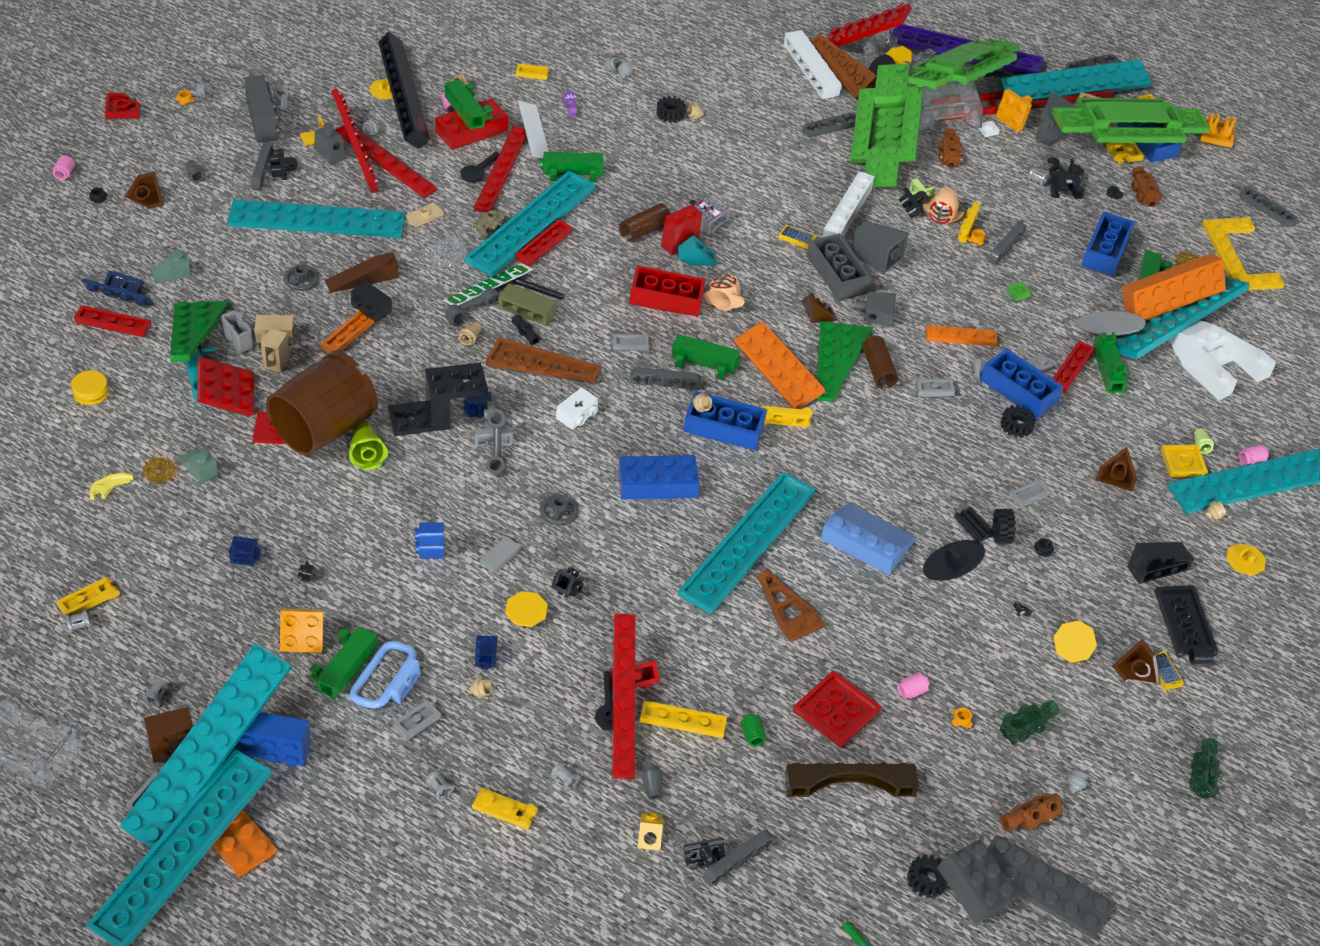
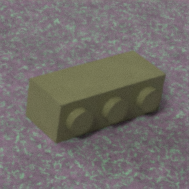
M509 283L499 295L498 308L515 315H521L523 318L546 326L556 314V301Z

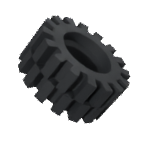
M668 96V98L663 97V99L660 98L657 102V117L660 120L664 119V122L667 120L669 123H672V121L676 123L677 120L680 122L681 119H684L686 104L683 100L681 101V98L676 99V96H673V98L671 96Z
M1011 405L1010 408L1007 407L1003 412L1000 423L1001 428H1004V432L1008 431L1010 436L1014 434L1016 438L1017 435L1020 438H1023L1024 435L1027 437L1034 429L1036 422L1035 414L1033 412L1030 413L1031 410L1029 408L1025 410V406L1019 408V405H1016V407ZM1012 419H1018L1024 423H1016Z
M995 509L992 518L994 542L1012 544L1016 531L1013 509Z
M926 854L922 856V859L920 856L916 857V860H913L907 875L909 887L913 886L912 891L914 893L918 890L921 897L924 893L926 898H930L931 894L935 898L938 896V893L941 895L946 889L947 882L937 869L941 862L939 857L937 860H934V855H930V858H927ZM922 871H930L935 874L936 881H925L920 877V873Z

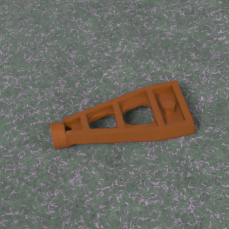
M766 569L758 575L757 579L762 585L776 622L790 642L824 627L825 623L816 611L780 582L770 569ZM782 592L788 599L777 603L773 595ZM794 606L802 614L788 620L784 615L783 609Z

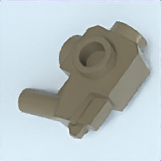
M491 210L482 214V217L477 219L473 226L476 227L477 232H480L481 237L485 239L488 237L486 230L491 232L497 231L502 226L504 216L501 212L497 213L495 210Z

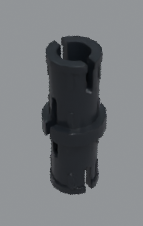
M515 315L511 322L519 330V334L524 336L531 345L539 343L540 337L533 331V327L526 323L521 315Z

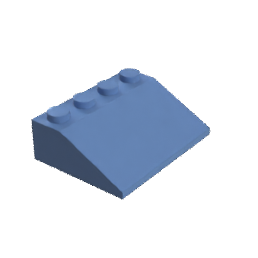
M848 503L833 513L825 523L821 540L890 575L917 537Z

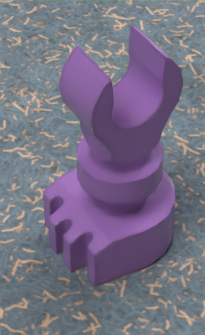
M567 91L566 94L563 93L562 100L569 111L570 118H576V96L574 92L569 91L568 93Z

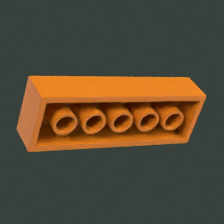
M1210 253L1122 286L1125 312L1139 315L1146 321L1225 291L1223 259Z

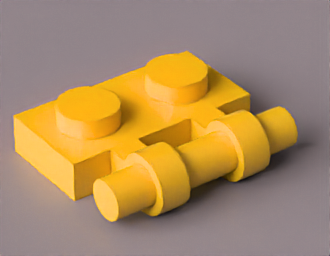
M1105 142L1107 151L1111 152L1113 160L1117 161L1119 165L1124 163L1123 159H1126L1128 163L1143 160L1144 155L1136 143Z

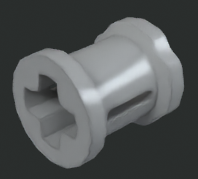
M284 88L276 89L274 91V96L276 97L275 106L278 109L288 108L290 106L288 102L289 91Z
M1035 166L1028 175V180H1034L1040 183V186H1043L1049 179V173H1044Z
M86 610L71 616L65 615L69 633L83 627L91 628Z
M154 678L152 687L143 695L144 701L159 707L164 694L169 692L170 685L160 678Z
M565 762L559 763L551 773V777L558 779L568 791L580 780V776L569 770Z
M441 770L432 772L425 780V783L436 792L435 796L439 800L450 795L454 790V786L445 780L444 773Z

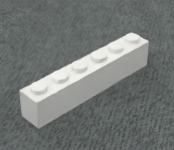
M799 30L785 33L784 46L820 97L825 99L839 96L842 88L841 82L836 78L834 72L831 71L828 64L823 60L821 54L817 52L815 46L809 41L804 32Z
M860 171L857 173L826 224L823 237L840 233L844 238L872 191L874 176Z

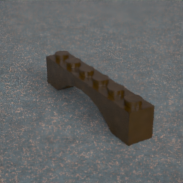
M907 763L787 764L785 771L787 797H809L826 786L846 782L871 785L886 791L894 797H916L919 787L916 765Z

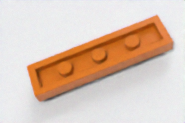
M359 310L321 343V349L328 353L333 350L343 351L373 325L375 321L366 317Z
M926 325L925 328L926 341L997 346V333L995 330Z

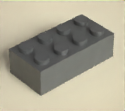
M264 75L244 77L246 101L257 143L277 141V135H279V127L276 125L278 114L275 110L269 81H265Z
M840 233L809 240L807 257L837 300L868 293L871 276Z

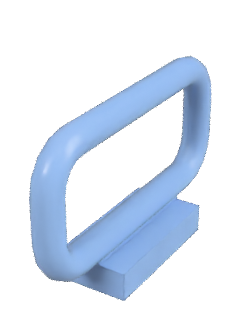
M397 641L384 643L350 690L351 700L358 705L373 709L384 706L391 697L394 702L401 704L421 674L418 660H416L417 652L414 647ZM395 649L408 653V658L379 699L370 700L358 695L387 651Z

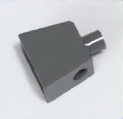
M325 123L323 128L315 131L314 149L331 165L346 159L343 138L334 130L332 123Z
M869 292L866 301L856 300L855 310L864 311V320L891 327L894 317L896 293Z

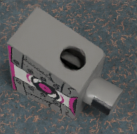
M704 198L699 203L694 200L688 203V206L693 204L703 214L701 229L707 234L729 219L730 207L710 198Z

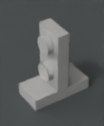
M487 401V409H484V420H487V415L492 409H496L495 401ZM485 423V429H474L475 447L494 446V429L488 423ZM513 428L501 429V446L513 445Z

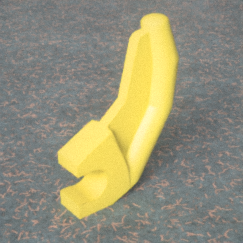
M124 472L114 473L95 481L90 488V499L94 500L95 494L98 493L101 494L102 499H105L115 486L130 483L134 479V475Z

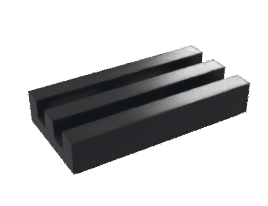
M968 507L966 511L961 510L960 514L959 512L955 513L954 518L975 541L981 542L993 536L994 532L971 507Z

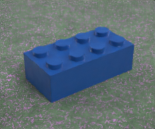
M1118 122L1117 124L1119 127L1164 128L1162 123ZM1136 143V145L1147 159L1153 163L1177 157L1182 143Z
M1103 211L1086 249L1081 266L1114 276L1136 221Z
M1007 348L984 364L980 379L1011 402L1019 405L1020 408L1022 406L1026 407L1025 410L1029 408L1031 410L1030 413L1033 412L1036 419L1059 402L1064 387Z
M695 391L693 398L702 392ZM707 394L712 399V406L708 411L699 412L694 408L692 398L685 416L684 432L752 450L757 449L765 426L767 409Z
M695 455L619 456L618 476L621 500L698 498L699 477Z
M260 712L229 755L236 749L252 759L256 757L271 763L279 761L289 766H304L311 747L309 720Z

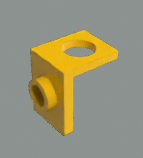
M321 116L318 117L319 129L323 128L324 125ZM315 131L300 133L304 146L314 144Z
M641 813L638 848L660 850L663 815ZM648 832H653L657 837V840L652 844L644 841V835Z

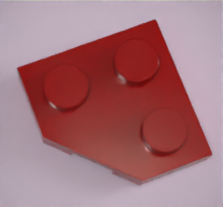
M107 93L105 118H140V103L136 100L132 101L125 93Z

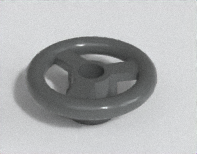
M297 265L288 269L283 279L289 288L305 291L317 285L319 274L310 266ZM308 271L311 272L314 275V277L309 276ZM294 272L295 279L290 282L289 276ZM300 282H311L307 285H298Z
M566 495L549 496L543 500L540 506L542 518L553 525L569 524L577 518L579 513L577 503ZM547 505L553 508L554 514L552 518L546 513ZM565 512H573L568 518L559 520L560 515H563Z

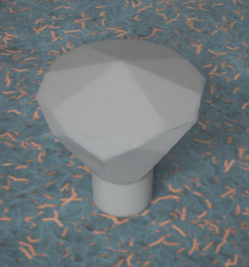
M974 359L975 373L973 377L981 378L984 364L987 361Z

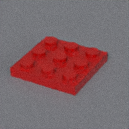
M200 357L197 362V402L252 416L255 412L254 371Z
M832 671L793 706V712L842 748L881 711L882 706L835 671Z

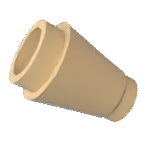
M474 322L459 332V341L466 346L472 345L481 331V325Z

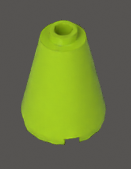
M360 421L353 429L349 459L354 466L356 465L362 470L378 468L382 465L385 458L387 459L388 457L387 446L370 422Z

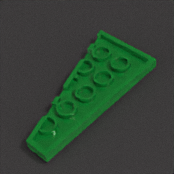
M201 300L191 303L186 301L174 303L170 349L171 362L191 361L198 351V346L205 342V337L209 336L217 326L218 319L222 318L225 310H229L230 301L207 302Z
M820 321L817 381L824 387L825 393L815 400L835 401L844 381L847 379L850 370L861 353L863 342L871 335L873 327Z

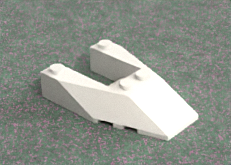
M1202 320L1167 340L1173 347L1175 355L1180 359L1182 367L1218 400L1231 395L1237 383V380L1222 365L1235 361L1255 381L1259 382L1271 376L1276 364L1270 356L1259 348L1215 324Z

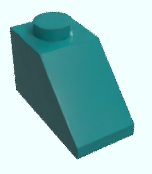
M694 235L678 246V257L683 263L689 266H717L716 253Z

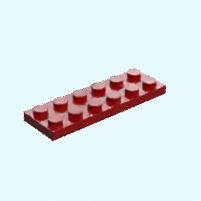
M909 3L905 5L900 4L894 9H886L879 14L874 13L868 18H860L854 23L849 22L842 27H834L826 39L839 47L904 24L912 7Z

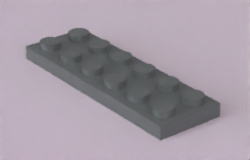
M995 835L987 850L1019 896L1088 937L1095 939L1115 903L1000 836Z

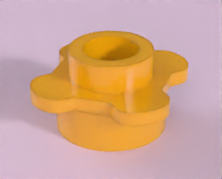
M188 90L180 91L175 97L180 102V105H186L189 102L195 101V98L192 97L191 92Z
M975 229L970 233L971 236L968 237V241L983 245L987 236L982 230Z
M961 707L952 711L954 715L952 724L955 727L964 726L968 729L972 727L971 718L973 713L969 709Z

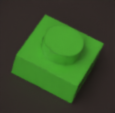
M1022 281L1008 285L1006 289L1015 302L1029 298L1031 295V291Z

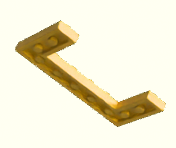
M1250 217L1203 220L1202 225L1218 257L1223 259L1224 269L1230 279H1239L1249 283V290L1284 287L1285 283L1279 273L1247 274L1226 234L1254 232L1255 227Z

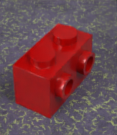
M646 659L635 662V687H651L653 683L660 681L655 660ZM612 667V668H609V669H610V674H611V679H612V684H613V667Z

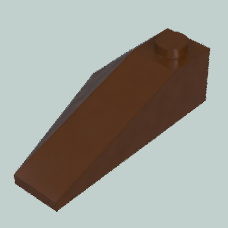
M393 252L377 255L326 279L325 282L329 292L333 293L356 288L366 281L374 284L399 278L398 262Z

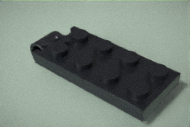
M1195 586L1156 587L1154 592L1177 658L1189 654V661L1192 665L1212 664L1218 649Z

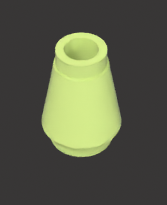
M1197 429L1194 432L1195 445L1198 444L1201 454H1208L1213 450L1214 442L1204 429Z

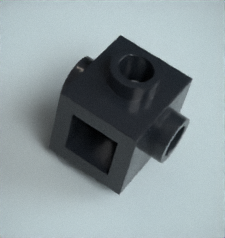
M572 567L559 569L553 578L551 587L557 590V593L563 597L576 596L583 588L584 584L582 582L585 577L579 575L580 571Z

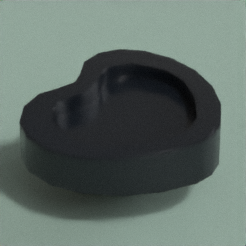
M1111 186L1107 189L1106 195L1113 199H1121L1123 197V193L1119 191L1118 187Z
M1014 602L1013 607L1018 612V617L1021 615L1029 617L1032 611L1018 602Z

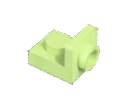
M918 178L912 179L909 189L912 195L919 191H924L928 195L927 201L930 202L934 197L935 188H925Z

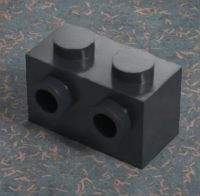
M368 281L351 290V305L373 321L377 322L392 312V299Z

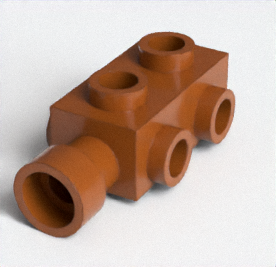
M951 128L943 132V139L939 141L938 151H941L939 153V161L948 168H955L963 160V154H960L962 152L960 137L956 136V131Z
M1135 167L1131 172L1134 178L1131 188L1137 192L1136 199L1142 205L1155 207L1162 197L1152 174H1146L1143 167Z
M1045 793L1041 796H1035L1024 804L1016 805L1015 808L1011 809L1012 813L1007 812L1001 815V826L1007 832L1016 829L1017 826L1027 830L1035 829L1038 827V824L1044 821H1052L1057 815L1063 813L1062 800L1057 793Z

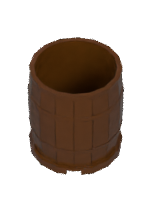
M333 350L322 357L321 361L311 365L267 397V414L280 438L300 455L310 456L320 448L329 445L358 425L361 420L372 416L373 412L377 410V394L373 384L366 373L362 375L355 367L358 363L352 357L341 351Z

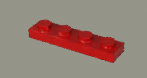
M558 219L517 252L516 260L530 267L572 232V226Z
M81 305L74 316L75 323L139 337H145L151 327V320L83 305Z
M1078 341L1052 378L1064 386L1062 393L1067 392L1094 353L1095 347L1082 341Z

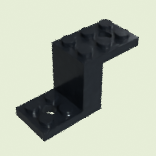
M481 362L425 369V401L388 405L393 435L402 436L449 430L450 399L488 394ZM463 379H468L470 381L463 382ZM411 416V417H414L415 419L409 421V420H406L405 418Z

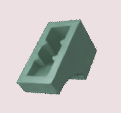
M185 250L168 253L163 263L151 268L155 284L191 276Z
M195 448L179 457V461L201 484L218 475L216 460L206 449L199 452Z

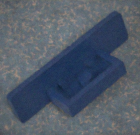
M109 271L104 284L84 278L81 281L86 286V289L91 292L102 291L108 297L116 295L123 301L129 302V300H133L136 304L144 307L146 304L153 305V301L148 296L140 294L144 281L141 279Z

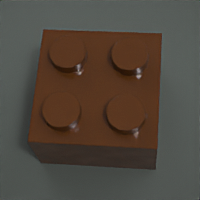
M188 707L144 718L153 762H167L192 729L193 724Z

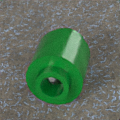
M755 714L746 715L741 720V727L746 742L752 747L764 744L766 732L761 717Z

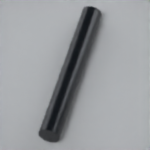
M515 278L513 282L516 285L562 300L564 297L563 293L520 278Z

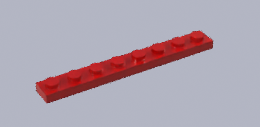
M337 88L331 90L367 184L371 193L378 192L376 185L379 183L376 176L371 174L374 172L371 163L367 164L369 158L366 151H362V149H365L362 140L357 139L360 135L357 128H353L355 122L352 116H348L351 114L348 105L344 106V103H347L343 93L339 94Z
M345 125L337 128L335 131L342 136L343 140L352 145ZM358 130L360 137L357 139L362 140L365 148L362 151H366L369 159L423 198L436 192L435 185Z
M512 127L474 205V211L486 213L493 209L527 138L525 128Z
M615 613L613 616L612 779H634L635 615Z

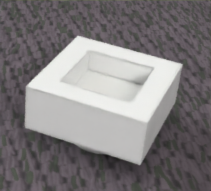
M993 121L978 124V129L984 137L998 135L1000 132Z

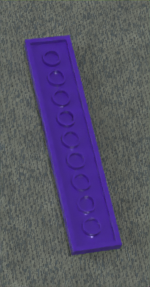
M903 24L893 29L889 42L940 55L973 40ZM1016 51L1014 53L1017 54V60L999 69L1024 75L1040 73L1044 57ZM984 58L982 60L973 59L972 61L968 62L979 63L987 58Z

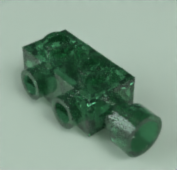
M1053 700L1046 701L1040 708L1035 703L1031 706L1024 704L1017 713L1009 712L1002 718L1000 731L1003 737L1008 739L1012 745L1019 741L1024 742L1032 734H1038L1045 730L1048 718L1051 719L1059 714L1058 706Z
M1211 738L1201 741V751L1193 753V761L1191 763L1189 787L1201 799L1214 797L1219 792L1217 781L1221 771L1219 770V761L1215 757V754L1218 753L1219 744Z

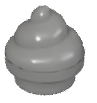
M609 56L603 65L607 70L614 72L618 69L620 60L618 57Z
M621 62L618 65L617 70L621 78L629 77L633 73V65L629 62Z
M200 82L196 87V92L199 97L205 98L212 95L213 88L208 82Z
M367 120L363 124L362 130L365 135L375 136L379 131V125L374 120Z
M1072 770L1066 777L1070 792L1074 794L1077 791H1081L1082 788H1086L1088 777L1079 771Z

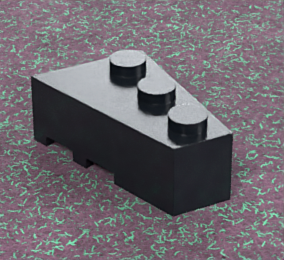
M1182 542L1136 543L1127 568L1138 584L1189 571L1194 559Z

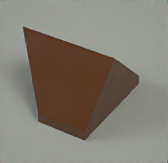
M155 172L138 175L125 195L126 198L145 206L147 209L164 206Z
M810 293L802 300L811 324L820 323V321L830 322L837 320L832 307L824 308L826 303L823 304L818 297L815 298L813 293Z
M1127 447L1100 466L1096 477L1097 481L1133 491L1137 476Z
M1143 639L1112 665L1123 681L1131 680L1160 685L1156 654Z

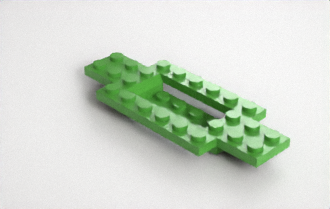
M995 39L988 42L976 40L962 44L913 66V73L916 74L908 77V83L915 84L917 87L925 86L931 90L938 89V87L953 81H958L960 84H968L972 80H977V78L994 72V70L1017 60V54L1014 52L1019 50V44ZM987 58L962 70V65L965 62L972 61L973 59L982 60Z
M910 64L878 65L876 87L859 89L850 160L851 164L866 163L865 173L874 176L872 187L897 186L901 162L916 161L924 89L923 87L908 86ZM874 106H875L876 109H875V117H874V125H873L871 149H869V146H870V138H871V130H872V122H873V114H874Z
M1077 98L1076 105L1078 108L1053 107L1051 112L1061 132H1091L1096 142L1185 143L1187 140L1186 133L1200 134L1208 133L1210 130L1199 109H1175L1173 104L1166 103L1165 99ZM1110 122L1162 123L1164 128L1108 126Z

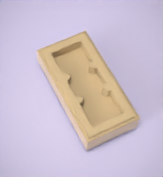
M432 202L406 214V220L417 228L443 216L444 211Z

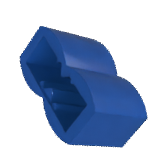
M419 522V528H415V540H419L416 541V553H420V559H444V522Z

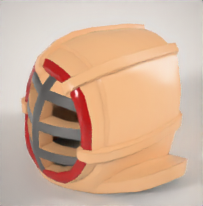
M945 186L935 194L930 202L927 201L922 205L923 210L931 220L939 224L956 222L964 217V211H958L959 203L956 190L946 188Z
M723 274L714 281H711L709 291L703 293L707 303L725 312L732 308L741 307L745 303L744 298L741 297L739 280L734 275Z

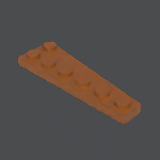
M820 33L811 41L831 71L834 72L838 80L856 100L859 97V89L871 88L876 83L877 75Z
M498 337L486 359V366L596 383L602 367L502 337Z

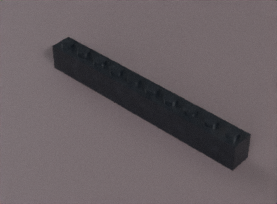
M387 32L378 41L402 134L404 141L420 149L430 140L403 41Z

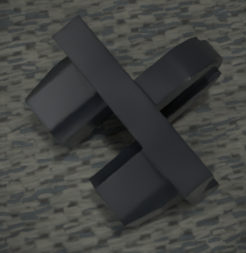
M278 149V154L269 155L272 177H282V180H287L286 172L295 171L298 167L295 158L284 157L283 149Z
M908 187L903 189L905 195L898 200L906 208L905 210L910 218L918 214L921 218L926 214L921 206L928 200L927 193L919 191L912 195Z
M722 837L683 845L687 869L702 865L710 866L725 857L724 839ZM700 849L703 850V852L706 854V856H702V857H701V850H700Z

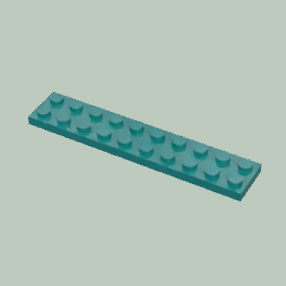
M1141 59L1004 77L999 80L1003 94L1006 89H1011L1020 97L1029 95L1032 101L1049 99L1052 92L1061 97L1080 95L1081 92L1088 94L1110 90L1117 92L1147 88L1152 84Z
M571 171L566 172L465 256V263L493 277L516 258L517 252L558 219L563 218L596 189V184Z
M233 199L227 225L402 238L405 212Z
M1225 276V291L1151 318L1140 331L1117 339L1115 343L1119 354L1135 359L1142 357L1249 290V283Z
M1320 448L1170 482L1167 487L1184 513L1188 514L1205 510L1214 501H1220L1223 505L1320 483Z
M782 472L678 590V596L712 615L812 498L816 489Z
M255 643L119 827L152 848L217 772L290 672L292 666Z
M235 749L86 924L88 930L114 946H130L272 775L271 769Z

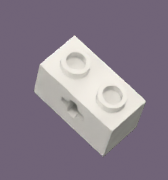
M581 387L557 406L556 419L572 430L577 426H582L587 418L593 417L597 413L598 398Z

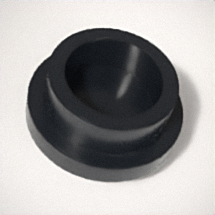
M96 187L90 191L89 199L92 202L100 203L107 199V193L103 188Z
M1041 538L1035 543L1034 550L1040 556H1050L1054 550L1053 543L1049 539Z
M307 561L305 565H300L298 576L301 577L303 582L304 580H310L313 565Z

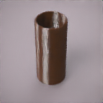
M659 203L620 222L619 231L621 236L624 238L629 234L632 235V238L627 240L631 242L664 226L665 216L671 214L669 208L665 204Z
M871 336L863 342L862 348L877 387L882 389L883 387L891 388L898 382V375L886 343L881 336Z

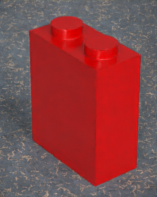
M693 204L665 216L661 247L671 256L679 253L678 246L693 235L699 239L703 214Z

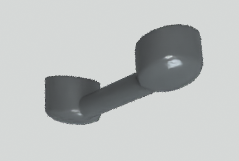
M493 288L486 289L480 296L460 305H451L447 309L445 317L453 326H456L462 322L465 310L482 302L488 307L499 304L500 293Z
M492 409L487 415V422L494 429V456L488 459L486 469L493 476H500L504 474L507 468L506 462L501 458V429L505 427L507 418L502 410Z

